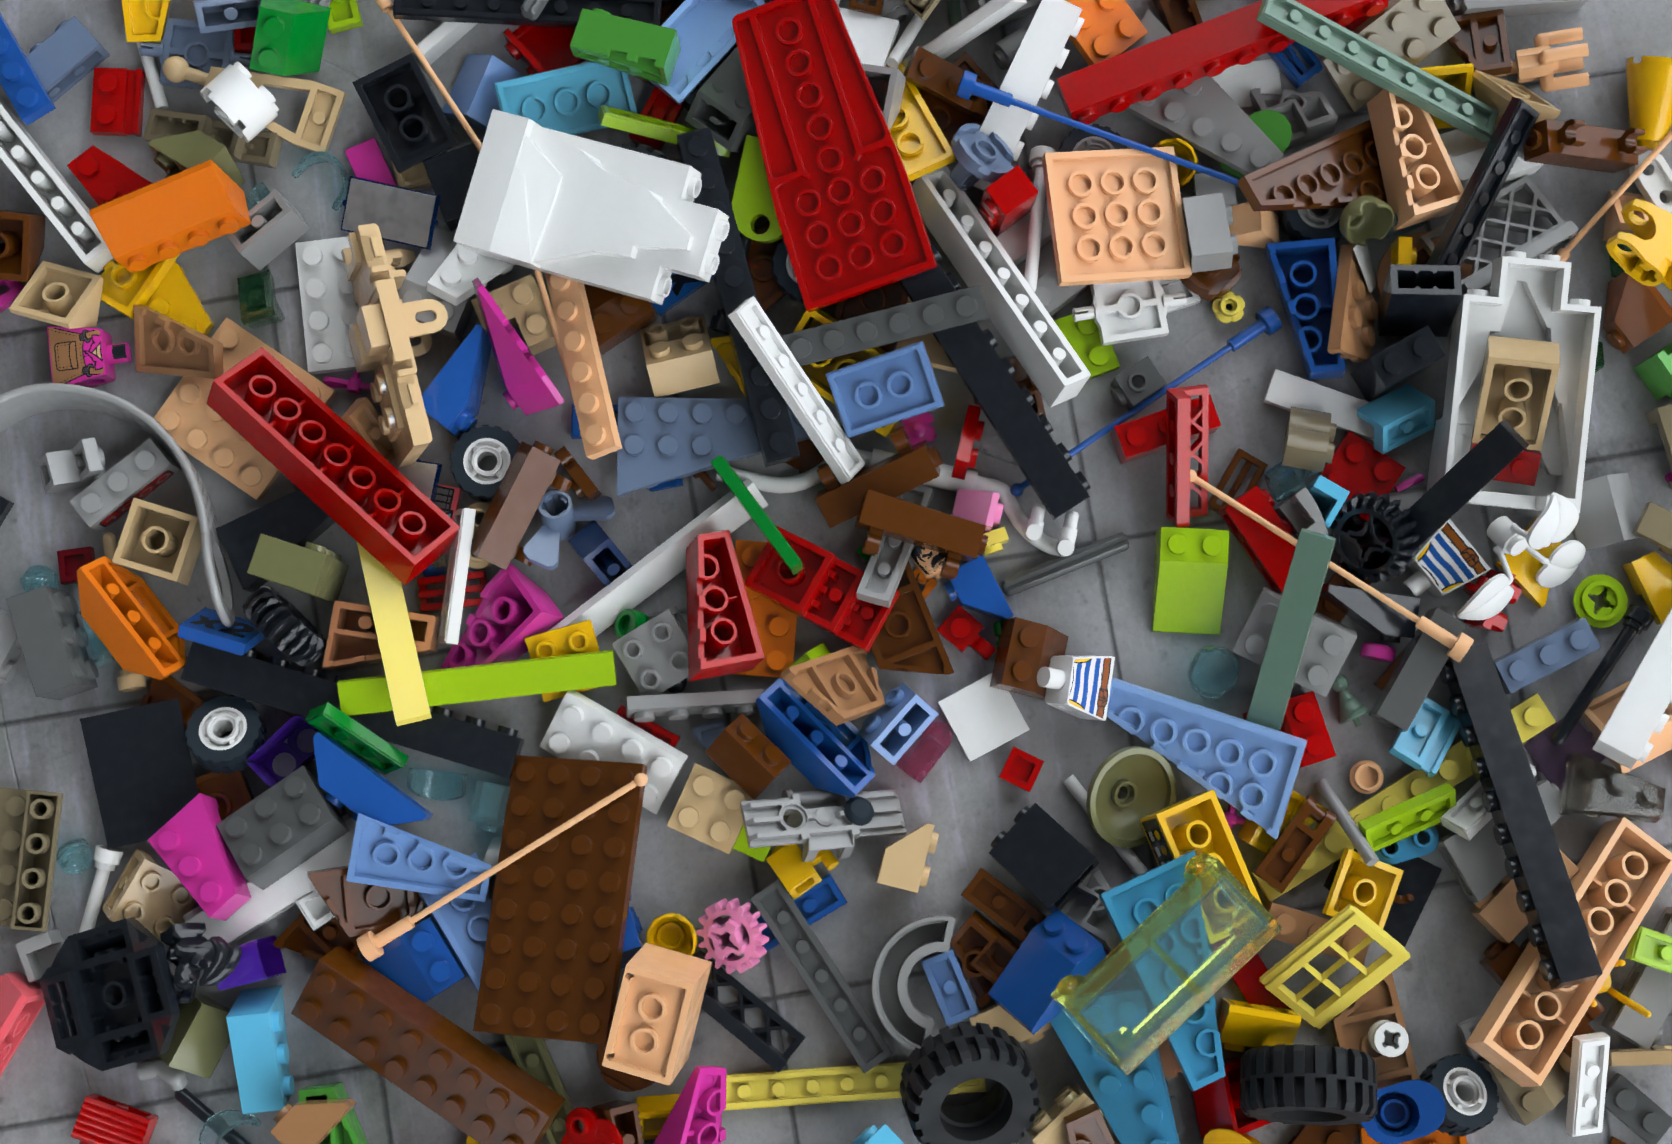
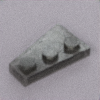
M1572 752L1566 757L1559 815L1583 813L1587 817L1593 818L1606 815L1616 816L1617 818L1625 817L1629 821L1656 823L1663 818L1666 789L1628 773H1621L1613 767Z

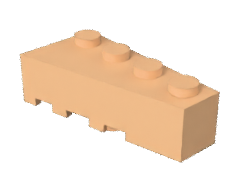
M1383 89L1367 103L1387 202L1395 214L1393 230L1396 231L1447 215L1455 209L1464 192V188L1430 113Z

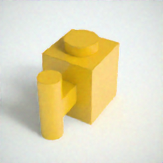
M798 844L780 845L771 851V856L766 858L786 890L796 900L822 881L814 869L815 865L822 861L827 870H832L839 864L831 850H820L814 861L802 862L801 855L803 852Z

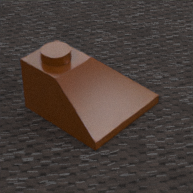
M1625 271L1608 282L1603 329L1607 333L1606 337L1611 346L1620 350L1622 354L1635 348L1672 322V308L1655 286L1642 285L1625 273Z

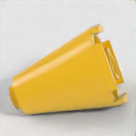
M1642 56L1641 63H1633L1634 57H1629L1626 60L1630 128L1645 130L1644 135L1637 137V146L1646 147V150H1654L1672 128V58Z

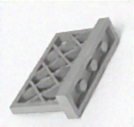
M1528 175L1500 190L1493 206L1506 208L1504 221L1486 217L1473 243L1476 244L1474 257L1466 256L1463 262L1473 265L1472 274L1463 280L1461 279L1462 294H1466L1467 289L1487 290L1488 293L1490 292L1493 261L1480 258L1482 246L1500 249L1498 258L1505 256V251L1526 252V258L1539 259L1541 254L1553 255L1560 248H1565L1578 233L1579 229L1572 220L1565 222ZM1524 188L1532 198L1531 205L1513 202L1514 192ZM1511 210L1529 213L1528 225L1510 222ZM1535 215L1547 217L1554 226L1548 230L1533 227ZM1448 221L1420 237L1418 242L1429 256H1431L1435 248L1432 240L1442 235ZM1485 225L1503 229L1501 241L1483 238ZM1508 230L1525 233V243L1522 245L1506 243Z

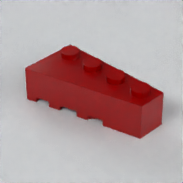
M730 531L699 534L686 548L689 682L751 671L765 658Z

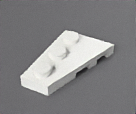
M457 243L427 282L426 291L457 306L476 294L472 283L474 279L478 277L484 287H486L488 281L499 274L504 276L513 269L515 264L481 255Z

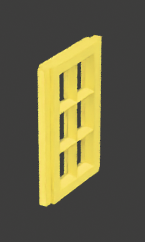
M1349 904L1265 972L1259 979L1268 991L1294 1012L1302 1016L1310 1025L1320 1030L1411 958L1403 945L1357 907ZM1356 925L1368 936L1347 952L1334 941ZM1372 941H1375L1387 952L1366 968L1354 956ZM1329 946L1342 957L1321 974L1308 962ZM1348 961L1360 973L1339 989L1327 978ZM1303 967L1315 979L1295 994L1282 983ZM1322 983L1334 994L1317 1008L1313 1009L1301 998Z

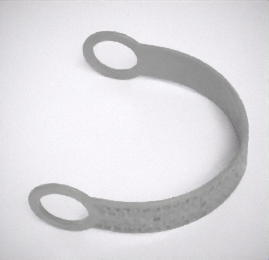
M42 383L19 387L1 394L0 433L18 422L45 412L59 410L90 411L122 419L143 429L158 439L175 455L193 493L201 531L204 569L211 598L221 623L225 627H232L235 622L234 596L221 540L216 531L218 523L214 507L199 473L172 436L155 419L137 406L118 396L91 387L64 383ZM215 563H216L217 570H218V573H219V578H220L221 587H222V593H221V590H220V586H219V582H218V578H217V574H216Z

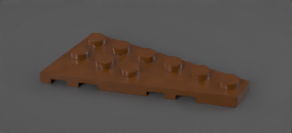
M1370 120L1247 174L1237 181L1253 211L1345 208L1352 200L1363 195L1375 196L1388 204Z

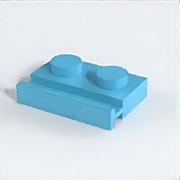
M1426 697L1408 730L1397 733L1388 752L1416 770L1421 769L1427 773L1426 776L1432 778L1436 775L1461 726L1460 720L1452 716L1449 710Z

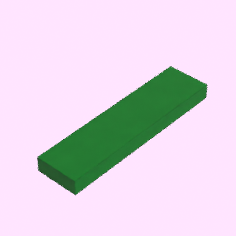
M720 455L713 459L711 464L716 473L791 573L795 575L801 571L803 563L726 459Z

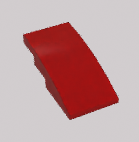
M776 526L801 559L803 569L793 575L770 543L767 542L744 585L804 620L868 653L899 598V591L896 590L890 608L857 599L856 592L864 571L838 559L835 554Z

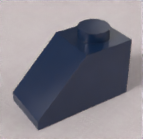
M592 520L568 540L605 586L632 567L631 563L595 520Z

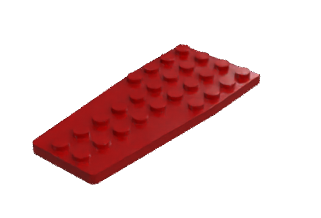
M774 0L735 15L732 19V25L774 209L806 311L812 312L938 267L907 170L836 1Z

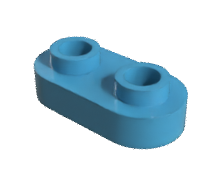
M1432 826L1422 831L1427 836L1425 844L1418 842V833L1393 843L1395 850L1392 854H1388L1385 851V847L1375 851L1379 861L1389 865L1430 854L1438 846L1439 834L1436 828Z

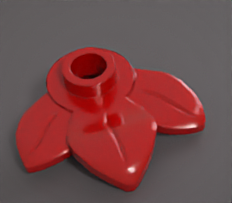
M577 1107L568 1113L565 1121L567 1132L563 1136L561 1144H624L616 1126L608 1119L599 1118L593 1110L587 1107ZM578 1120L583 1123V1131L579 1127Z

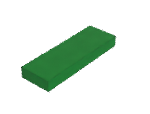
M328 702L310 710L305 721L384 774L403 768L407 763L409 756Z

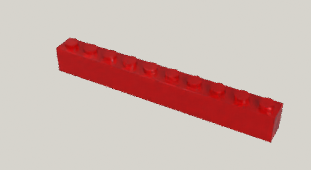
M1262 0L1059 77L1057 78L1058 91L1068 117L1088 125L1096 121L1100 116L1110 112H1122L1129 108L1131 104L1142 100H1154L1163 92L1174 88H1185L1192 84L1193 81L1202 77L1217 76L1226 68L1237 64H1248L1265 53L1280 52L1296 41L1256 20ZM1295 0L1343 27L1365 15L1370 17L1379 14L1388 7L1389 0Z

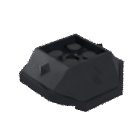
M135 917L68 936L58 951L51 967L47 968L40 979L56 1048L69 1055L73 1054L84 1063L100 1071L168 1053L180 1016L173 983L174 976L169 969L164 945Z

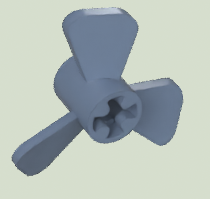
M547 489L535 512L541 518L542 527L525 544L523 548L525 558L546 570L556 569L559 565L560 541L570 538L575 533L576 521L608 520L614 517L615 507L612 498L602 496L573 507L572 500L567 493L558 490L549 492Z

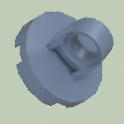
M965 124L961 126L951 141L952 151L959 162L950 173V178L961 191L972 187L980 179L993 183L1014 168V166H1011L1014 156L1008 145L994 132H991L988 136L978 131L981 128L978 124Z

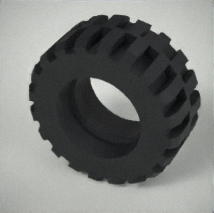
M969 1022L958 1023V1027L949 1029V1026L940 1029V1034L935 1037L929 1035L922 1041L923 1046L920 1049L916 1047L910 1054V1063L906 1062L900 1082L902 1103L917 1140L922 1144H1011L1012 1142L1017 1144L1024 1137V1129L1029 1130L1035 1120L1033 1114L1038 1112L1040 1104L1038 1098L1040 1094L1039 1084L1020 1043L1013 1036H1009L1005 1030L999 1027H993L991 1030L989 1024L976 1022V1026H970ZM976 1078H987L996 1081L989 1093L974 1103L961 1106L943 1103L947 1094L965 1081Z
M1282 1044L1251 1048L1245 1051L1240 1058V1108L1246 1116L1253 1117V1119L1283 1124L1331 1126L1369 1122L1373 1120L1378 1111L1377 1064L1372 1056L1366 1052L1344 1049L1337 1046Z

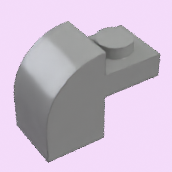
M95 437L81 439L73 449L45 453L37 462L45 494L70 491L89 486L106 473L104 453L99 445L96 444Z

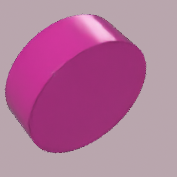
M1364 643L1361 645L1359 656L1373 661L1394 663L1396 650L1381 644Z

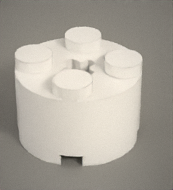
M237 61L234 65L229 64L199 93L206 103L211 100L216 105L214 113L240 138L244 137L245 142L249 143L278 116L279 108L274 103L276 101L274 96L263 85L257 88L250 79L252 75Z

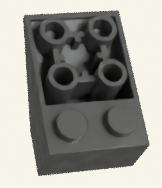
M736 47L698 90L685 121L698 130L710 127L714 141L729 151L743 153L746 135L758 137L738 47Z

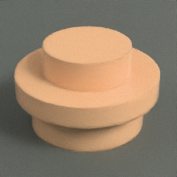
M1358 761L1349 771L1350 785L1361 794L1374 793L1383 784V771L1373 761Z

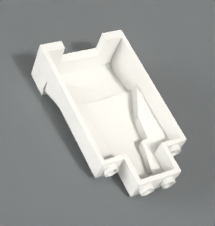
M492 109L453 241L487 257L662 305L664 297L666 298L671 291L672 279L670 277L672 273L710 282L711 275L716 273L719 266L718 252L721 242L725 241L729 233V216L719 209L693 203L694 198H697L701 191L702 174L690 165L544 128L529 118Z
M1506 251L1505 256L1493 260L1490 296H1487V290L1467 289L1466 294H1462L1452 322L1443 416L1441 419L1436 420L1429 463L1427 491L1470 451L1488 335L1559 343L1560 368L1543 445L1540 451L1542 455L1535 486L1491 480L1467 504L1543 511L1550 500L1552 492H1555L1570 500L1577 508L1578 513H1580L1602 307L1590 306L1591 300L1569 299V304H1567L1572 262L1560 261L1561 256L1541 254L1539 259L1526 258V252Z

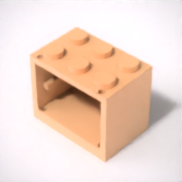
M645 943L625 966L602 1066L670 1086L689 1058L712 962Z

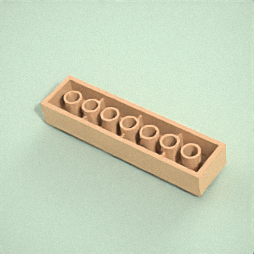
M1625 817L1604 822L1577 865L1579 871L1570 879L1603 974L1593 981L1551 990L1549 982H1546L1540 973L1539 961L1541 958L1538 949L1529 942L1465 1043L1521 1087L1542 1085L1672 872V853Z

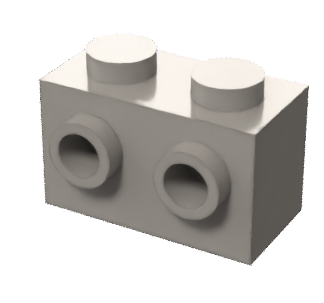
M274 189L249 210L250 225L239 229L235 233L226 235L237 251L258 270H261L311 228L297 209Z
M1223 193L1182 198L1192 273L1232 268L1233 255L1238 254V241L1236 234H1230L1229 225H1233L1231 205H1225Z

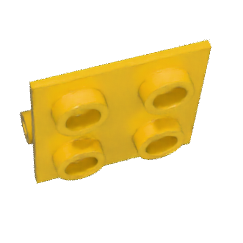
M591 619L525 637L531 659L600 651ZM593 688L578 689V690H576V691H577V692H583V691L590 690V689H593ZM567 691L543 693V701L548 702L562 698Z

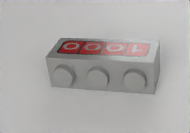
M149 438L69 502L89 528L104 532L129 512L133 498L145 500L182 469L162 444Z

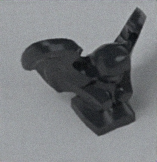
M205 923L173 924L160 934L161 942L170 946L166 955L167 960L176 966L173 983L179 989L177 1001L180 1004H189L193 1001L201 970H204L199 980V985L213 986L224 980L234 971L241 957L242 949L240 946L231 948L220 936L210 937L209 940L202 936L206 931Z

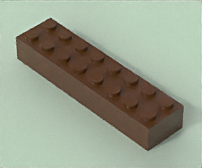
M340 945L319 959L291 1012L292 1015L480 1144H540L565 1101V1098Z

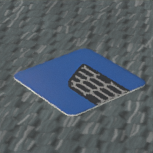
M444 554L422 571L424 577L447 575Z

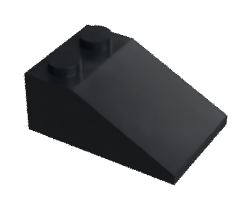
M413 53L352 82L399 174L458 145L441 106Z

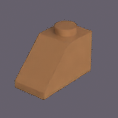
M352 1098L301 1101L293 1107L288 1103L274 1117L273 1120L277 1124L270 1133L281 1144H320L357 1103Z

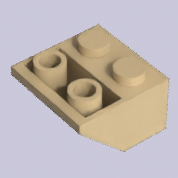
M704 315L696 317L687 316L679 321L666 324L657 323L648 328L640 329L645 363L654 397H662L720 383Z
M925 823L884 847L876 882L918 893L919 886L926 888L931 867L925 866L928 852L935 853L939 833L933 832L935 825Z
M1077 1084L1073 1088L1069 1085L1064 1087L1054 1097L1056 1103L1047 1112L1041 1109L1034 1115L1035 1120L1030 1129L1026 1131L1035 1144H1068L1064 1117L1094 1104ZM1100 1110V1112H1101V1114H1102V1117H1103L1104 1121L1106 1122L1107 1119H1106V1117L1104 1116V1114L1102 1113V1111Z

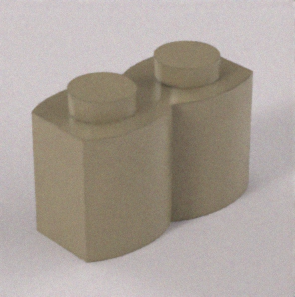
M1291 406L1286 425L1282 465L1323 472L1325 463H1332L1335 449L1333 442L1337 424L1331 423V413Z

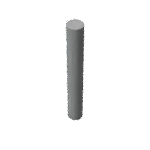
M1327 779L1318 780L1315 783V788L1329 809L1337 815L1336 820L1368 867L1375 865L1379 861L1378 856Z

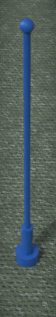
M967 70L963 72L956 92V96L969 100L972 94L1009 107L1011 104L1239 186L1237 181L1240 179L1014 99L1011 93L977 82L978 74Z
M1269 306L1255 314L1257 321L1227 340L1226 346L1068 451L1071 457L1110 432L1114 426L1122 424L1165 395L1166 389L1177 387L1230 350L1235 352L1263 332L1271 336L1280 330L1282 323L1276 312ZM1026 479L1020 484H1013L1010 488L1011 494L1016 497L1021 496L1024 489L1030 483Z

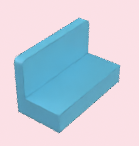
M1406 384L1358 408L1357 416L1374 426V449L1381 454H1385L1434 429L1435 400L1411 385Z
M1319 475L1305 487L1314 498L1319 510L1322 511L1321 514L1328 529L1350 492Z

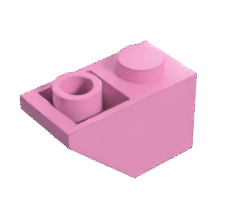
M958 489L952 515L985 525L984 533H986L992 527L997 528L998 524H1000L1004 504L998 503L1000 493Z

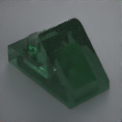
M269 269L237 279L240 314L243 325L255 329L285 320L284 314L276 300L274 278Z

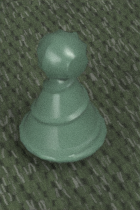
M1338 675L1332 685V690L1339 692V724L1352 720L1355 727L1362 725L1359 717L1369 713L1370 710L1346 690L1349 684L1347 677Z

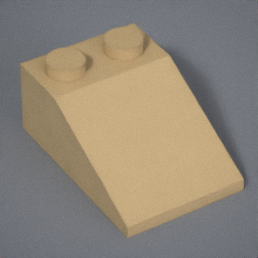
M1488 335L1473 426L1472 443L1478 444L1486 436L1481 435V433L1488 434L1500 422L1506 420L1529 444L1526 449L1541 451L1560 368L1559 343Z

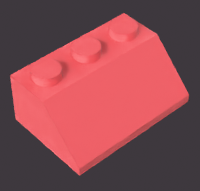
M18 971L0 975V1076L45 1004L41 985L36 982L29 983L27 977Z

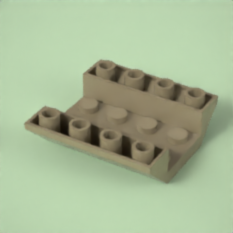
M0 787V926L11 927L10 929L47 932L64 793Z

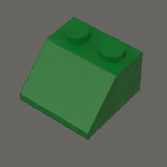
M261 0L249 69L279 76L319 72L331 8L300 0Z

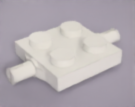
M1159 280L1090 284L1093 298L1091 306L1073 308L1072 315H1075L1073 317L1074 322L1094 319L1098 327L1101 346L1167 336L1169 334L1166 319L1168 307L1185 306L1187 298H1184L1186 296L1184 291L1165 294Z

